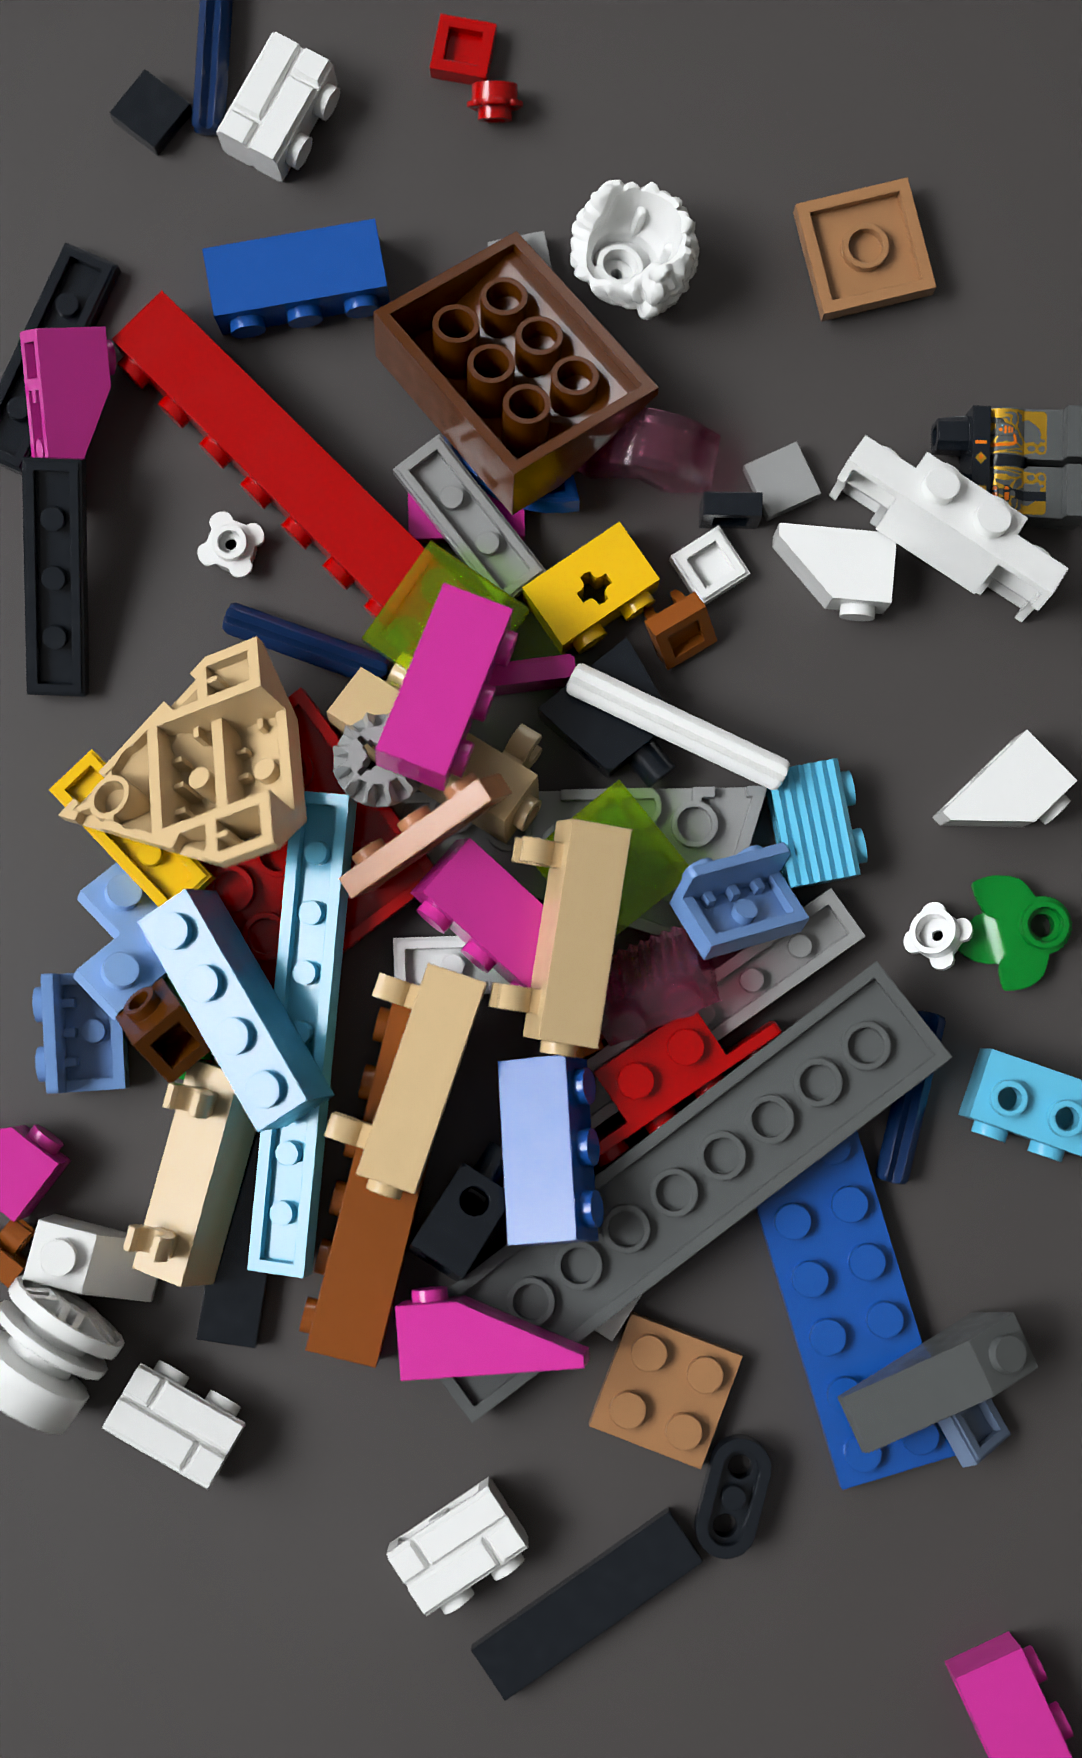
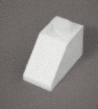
M779 523L773 536V549L825 609L840 610L839 617L842 619L871 621L875 619V614H883L892 603L896 543L878 531Z
M1026 730L1014 737L932 818L940 826L1024 827L1036 822L1038 819L1046 825L1071 802L1064 793L1078 780Z
M52 1214L38 1220L23 1275L24 1280L82 1295L144 1302L153 1301L159 1278L132 1268L136 1251L128 1252L123 1250L127 1232L58 1214Z

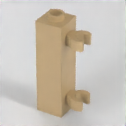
M404 653L393 666L386 681L362 667L357 671L327 710L329 724L340 737L344 733L345 725L355 724L364 718L366 712L374 715L391 712L412 661V656ZM523 723L515 730L503 753L469 732L466 740L475 743L463 776L474 772L479 779L500 773L512 791L511 795L471 823L505 844L517 828L525 831L532 824L542 805V801L539 800L538 775L529 770L542 752V748L537 745L542 739V735ZM366 744L364 747L367 750L368 757L376 763V747H370ZM451 774L447 787L459 780L460 777ZM422 783L418 789L440 804L448 800L443 791Z
M578 819L556 821L553 841L523 836V838L515 837L512 862L549 868L530 988L492 982L488 1006L526 1012L523 1037L541 1040L540 1052L576 1058L578 1046L598 1049L632 829Z
M430 963L427 964L420 986L383 973L379 974L372 996L412 1009L373 1124L335 1111L331 1113L324 1134L325 1137L364 1149L356 1174L369 1179L366 1189L398 1200L401 1199L403 1191L415 1194L418 1190L487 987L486 982Z
M215 1058L214 1060L200 1059L186 1071L183 1084L174 1082L168 1084L162 1107L176 1109L144 1225H129L123 1250L128 1252L136 1251L133 1269L179 1287L214 1284L256 1132L254 1125Z

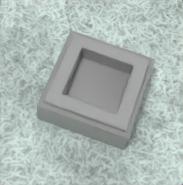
M797 441L749 462L743 467V473L752 492H763L762 513L766 522L816 500L821 495L820 489Z

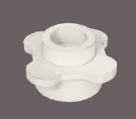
M228 512L215 513L209 521L211 531L206 543L198 547V558L207 567L218 565L223 570L229 571L233 577L244 578L253 570L252 563L256 557L257 547L261 546L265 540L264 532L256 523L245 525L233 520ZM227 541H236L235 549L228 550L226 548Z
M932 902L925 905L922 912L913 919L910 930L904 936V947L911 954L920 953L930 959L932 967L936 970H947L954 965V954L961 944L972 938L973 926L966 918L956 919L946 912V908L941 903ZM936 932H943L941 940L935 941L933 939Z

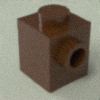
M162 978L151 987H144L135 992L127 1000L124 1010L115 1017L132 1045L168 1083L176 1081L211 1051L182 999Z

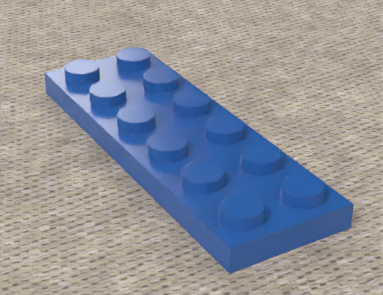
M855 1131L755 1208L836 1477L842 1490L956 1456L938 1422L873 1452L863 1453L837 1398L853 1386L922 1344L858 1132Z

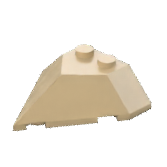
M257 636L204 657L190 672L196 680L171 707L164 701L99 770L104 779L94 787L93 791L83 802L80 803L73 798L58 816L68 822L224 868L281 848L307 821L299 727L296 714L264 643Z

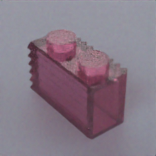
M683 925L681 928L672 926L670 932L661 931L659 937L651 935L649 941L640 940L638 946L630 944L627 950L619 949L617 955L612 954L600 1030L610 1046L637 1039L648 1031L677 1019L690 1017L697 1013V1011L721 1001L718 995L720 993L717 988L718 984L714 972L713 959L703 960Z

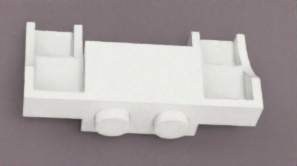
M865 435L837 477L836 484L828 495L836 500L843 491L875 512L869 523L874 525L877 531L971 593H977L981 596L985 589L989 587L1020 608L1015 619L1021 623L1034 609L1039 611L1052 596L1069 569L1052 558L1046 550L1032 545L1018 535L1028 517L1012 508L1003 498L992 495L962 475L954 466L942 462L926 452L915 468L901 459L892 449L880 445Z

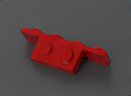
M690 1005L593 1071L624 1117V1120L598 1137L600 1157L597 1164L599 1167L605 1166L629 1149L624 1139L643 1126L649 1134L653 1133L677 1114L673 1107L692 1093L696 1098L700 1097L725 1077L723 1075L724 1071L740 1060L743 1062L747 1061L772 1041L771 1039L782 1032L776 1021H768L724 1051L695 1007Z

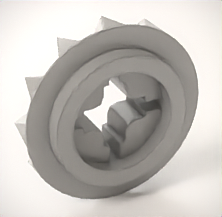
M366 712L364 718L355 724L345 725L342 737L338 744L333 746V772L339 785L353 800L371 807H388L401 803L411 797L422 785L418 781L397 773L394 774L392 771L385 770L379 766L373 767L371 771L369 769L366 770L371 760L364 746L366 744L370 747L377 746L390 712L379 715Z

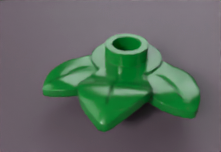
M993 875L972 882L971 888L974 898L983 913L976 915L969 921L973 926V936L969 941L963 942L957 951L974 962L998 964L999 982L1004 991L1020 990L1032 986L1044 975L1049 954L1060 950L1070 938L1072 920L1068 910L1061 902L1047 896L1035 897L1030 888L1019 878ZM1036 915H1042L1049 921L1050 929L1044 937L1035 935L1031 929V921Z

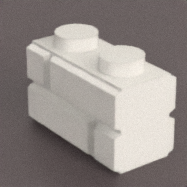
M276 31L272 32L216 131L222 149L233 158L249 166L252 165L267 176L283 182L291 167L298 170L305 163L313 141L309 134L318 118L326 121L332 115L338 103L340 88L336 87L338 83L334 65L329 59L308 48L303 49L298 43Z
M158 1360L154 1369L140 1363L102 1428L209 1490L246 1426L245 1422L236 1418L241 1407L213 1390L209 1391L205 1399L184 1388L189 1377L161 1360Z
M487 1477L390 1542L386 1555L403 1583L408 1587V1591L423 1614L428 1616L438 1608H441L446 1615L469 1601L474 1595L471 1586L490 1573L494 1580H499L517 1569L525 1560L521 1552L528 1548V1535L512 1509L509 1508L493 1480Z

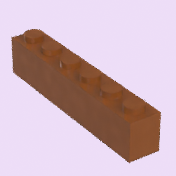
M392 1003L391 1008L380 1007L372 1038L373 1041L382 1043L377 1065L366 1064L358 1093L359 1099L367 1100L363 1121L371 1124L374 1122L412 1011L410 1008ZM345 1143L343 1156L352 1158L353 1161L348 1181L337 1180L333 1191L329 1215L337 1216L338 1221L333 1240L323 1238L321 1241L314 1273L324 1275L319 1297L308 1296L299 1332L309 1334L305 1351L376 1368L381 1357L431 1152L418 1190L415 1194L403 1191L401 1199L398 1200L366 1189L369 1179L356 1174L364 1149Z

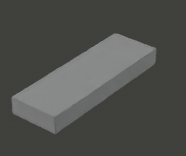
M439 434L393 468V474L494 602L507 606L523 594V586L546 572L542 564Z

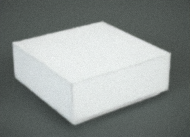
M719 525L669 558L670 563L689 592L693 593L695 591L705 605L750 576L749 570Z

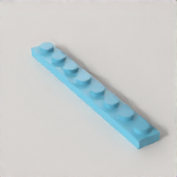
M304 791L307 821L288 839L274 991L330 1086L348 893L338 878L351 869L357 801L345 794ZM329 1099L287 1127L260 1132L247 1270L298 1278L312 1275L325 1146L324 1134L326 1131Z

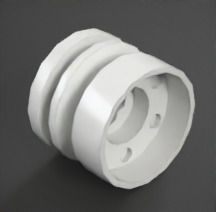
M22 1274L16 1277L8 1289L12 1301L4 1300L0 1302V1324L7 1331L0 1330V1410L31 1428L48 1434L62 1435L69 1429L89 1398L87 1388L76 1376L90 1380L101 1379L108 1370L104 1359H114L125 1342L122 1335L108 1320L77 1295L63 1289L24 1280Z

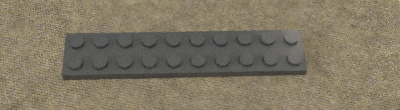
M876 961L594 1177L595 1190L600 1193L604 1207L603 1223L598 1227V1241L541 1246H512L507 1244L448 1289V1297L468 1296L579 1343L941 1067L952 1056ZM541 1371L439 1379L473 1424Z

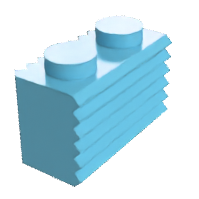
M838 758L789 767L782 785L777 790L767 788L766 791L776 844L784 842L791 852L781 869V874L789 887L797 889L855 878L861 875L859 864L866 863L868 855L862 829H852L847 806L856 804V793L851 772L849 770L840 772Z

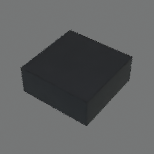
M144 69L109 114L116 125L155 155L159 156L190 118L193 111L189 102Z
M704 491L699 505V528H715L719 525L722 529H757L762 518L763 492Z

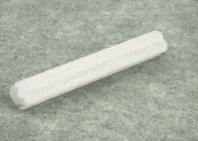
M578 664L569 678L566 687L569 695L770 790H777L788 773L790 763L787 759L586 664Z

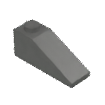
M971 1312L842 1393L837 1398L862 1452L870 1453L996 1396L1039 1367L1014 1312Z

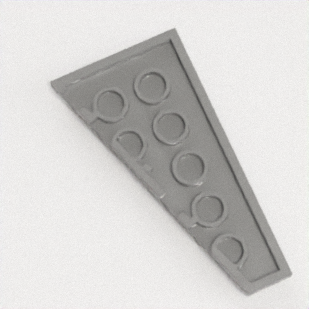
M712 786L674 789L613 788L539 791V800L542 801V805L536 818L525 831L517 828L506 844L473 823H469L427 854L436 864L457 839L471 838L537 900L544 902L549 868L512 862L515 837L523 838V836L553 841L556 821L578 819L632 829L617 925L697 949L669 902L682 880L683 872L691 864L704 858L717 860L733 856L750 847L767 788L764 786L724 788ZM415 792L405 801L392 805L399 817L404 819L423 806L428 805L432 812L442 804L423 792Z

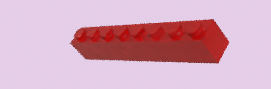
M161 290L112 338V341L123 357L117 362V365L140 389H143L150 383L164 397L157 403L159 407L181 429L190 423L204 437L199 446L220 468L224 469L231 463L245 477L239 485L262 509H265L269 504H273L287 518L280 524L285 532L304 550L313 544L327 558L322 564L324 570L344 590H347L354 584L369 599L363 607L380 626L388 631L395 625L410 639L404 648L413 657L443 583L467 592L469 591Z

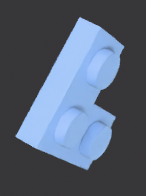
M117 862L80 890L77 898L81 905L114 939L76 969L73 976L78 984L113 1020L124 1010L127 1000L135 992L144 987H151L160 978L164 979L168 976L138 923L139 920L157 909L158 906Z

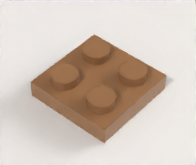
M908 177L795 204L793 214L821 321L933 295L936 283Z
M631 1311L589 1419V1426L701 1469L743 1356L740 1352Z

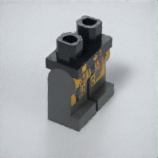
M973 405L965 416L938 418L931 427L932 455L959 456V472L992 495L1003 498L1012 508L1028 517L1023 527L1074 530L1082 523V405H1067L1063 410L1022 409L1017 407L991 408V406Z

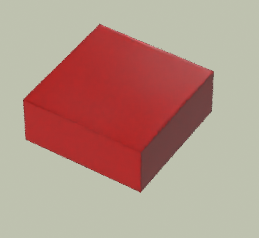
M440 13L430 63L431 78L467 85L488 81L497 37V24Z

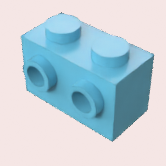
M980 1048L958 1113L960 1116L974 1120L971 1131L1003 1143L1006 1142L1008 1133L1015 1134L1030 1140L1027 1151L1061 1163L1065 1152L1082 1156V1080L994 1049Z

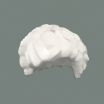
M621 180L605 182L598 191L590 195L591 199L576 215V221L572 225L573 237L571 238L572 252L570 254V263L575 268L574 275L578 279L588 282L591 291L596 297L606 303L622 306L628 310L637 309L641 319L651 320L659 315V313H663L667 308L675 305L681 294L689 289V280L697 271L696 267L698 266L700 249L694 233L696 222L689 217L687 208L682 206L683 201L679 197H672L667 191L659 190L657 184L652 181L641 188L633 181L624 184Z

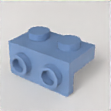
M784 842L763 848L760 845H753L736 855L717 860L704 858L694 862L683 872L682 880L669 904L703 960L802 932L810 918L780 873L791 854Z
M75 973L41 974V987L34 988L32 1005L35 1021L37 1023L43 1022L44 1046L37 1047L35 1067L38 1081L46 1082V1093L58 1094L130 1088L127 1035L117 1019L113 1020L73 978Z

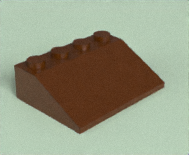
M517 231L373 312L376 357L512 515L560 487L658 395L659 387Z

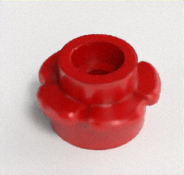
M480 81L472 84V100L467 101L466 106L478 112L479 122L506 123L512 121V111H517L523 107V101L518 100V84L515 82Z

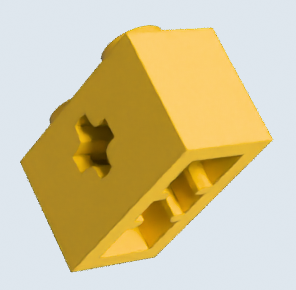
M619 521L523 586L522 593L523 600L561 655L573 647L580 654L601 641L607 635L603 627L620 615H623L626 621H629L643 613L644 607L648 608L653 605L655 599L651 594L657 591L660 578ZM589 583L593 589H599L602 586L606 587L602 604L599 605L593 598L582 602L585 584Z

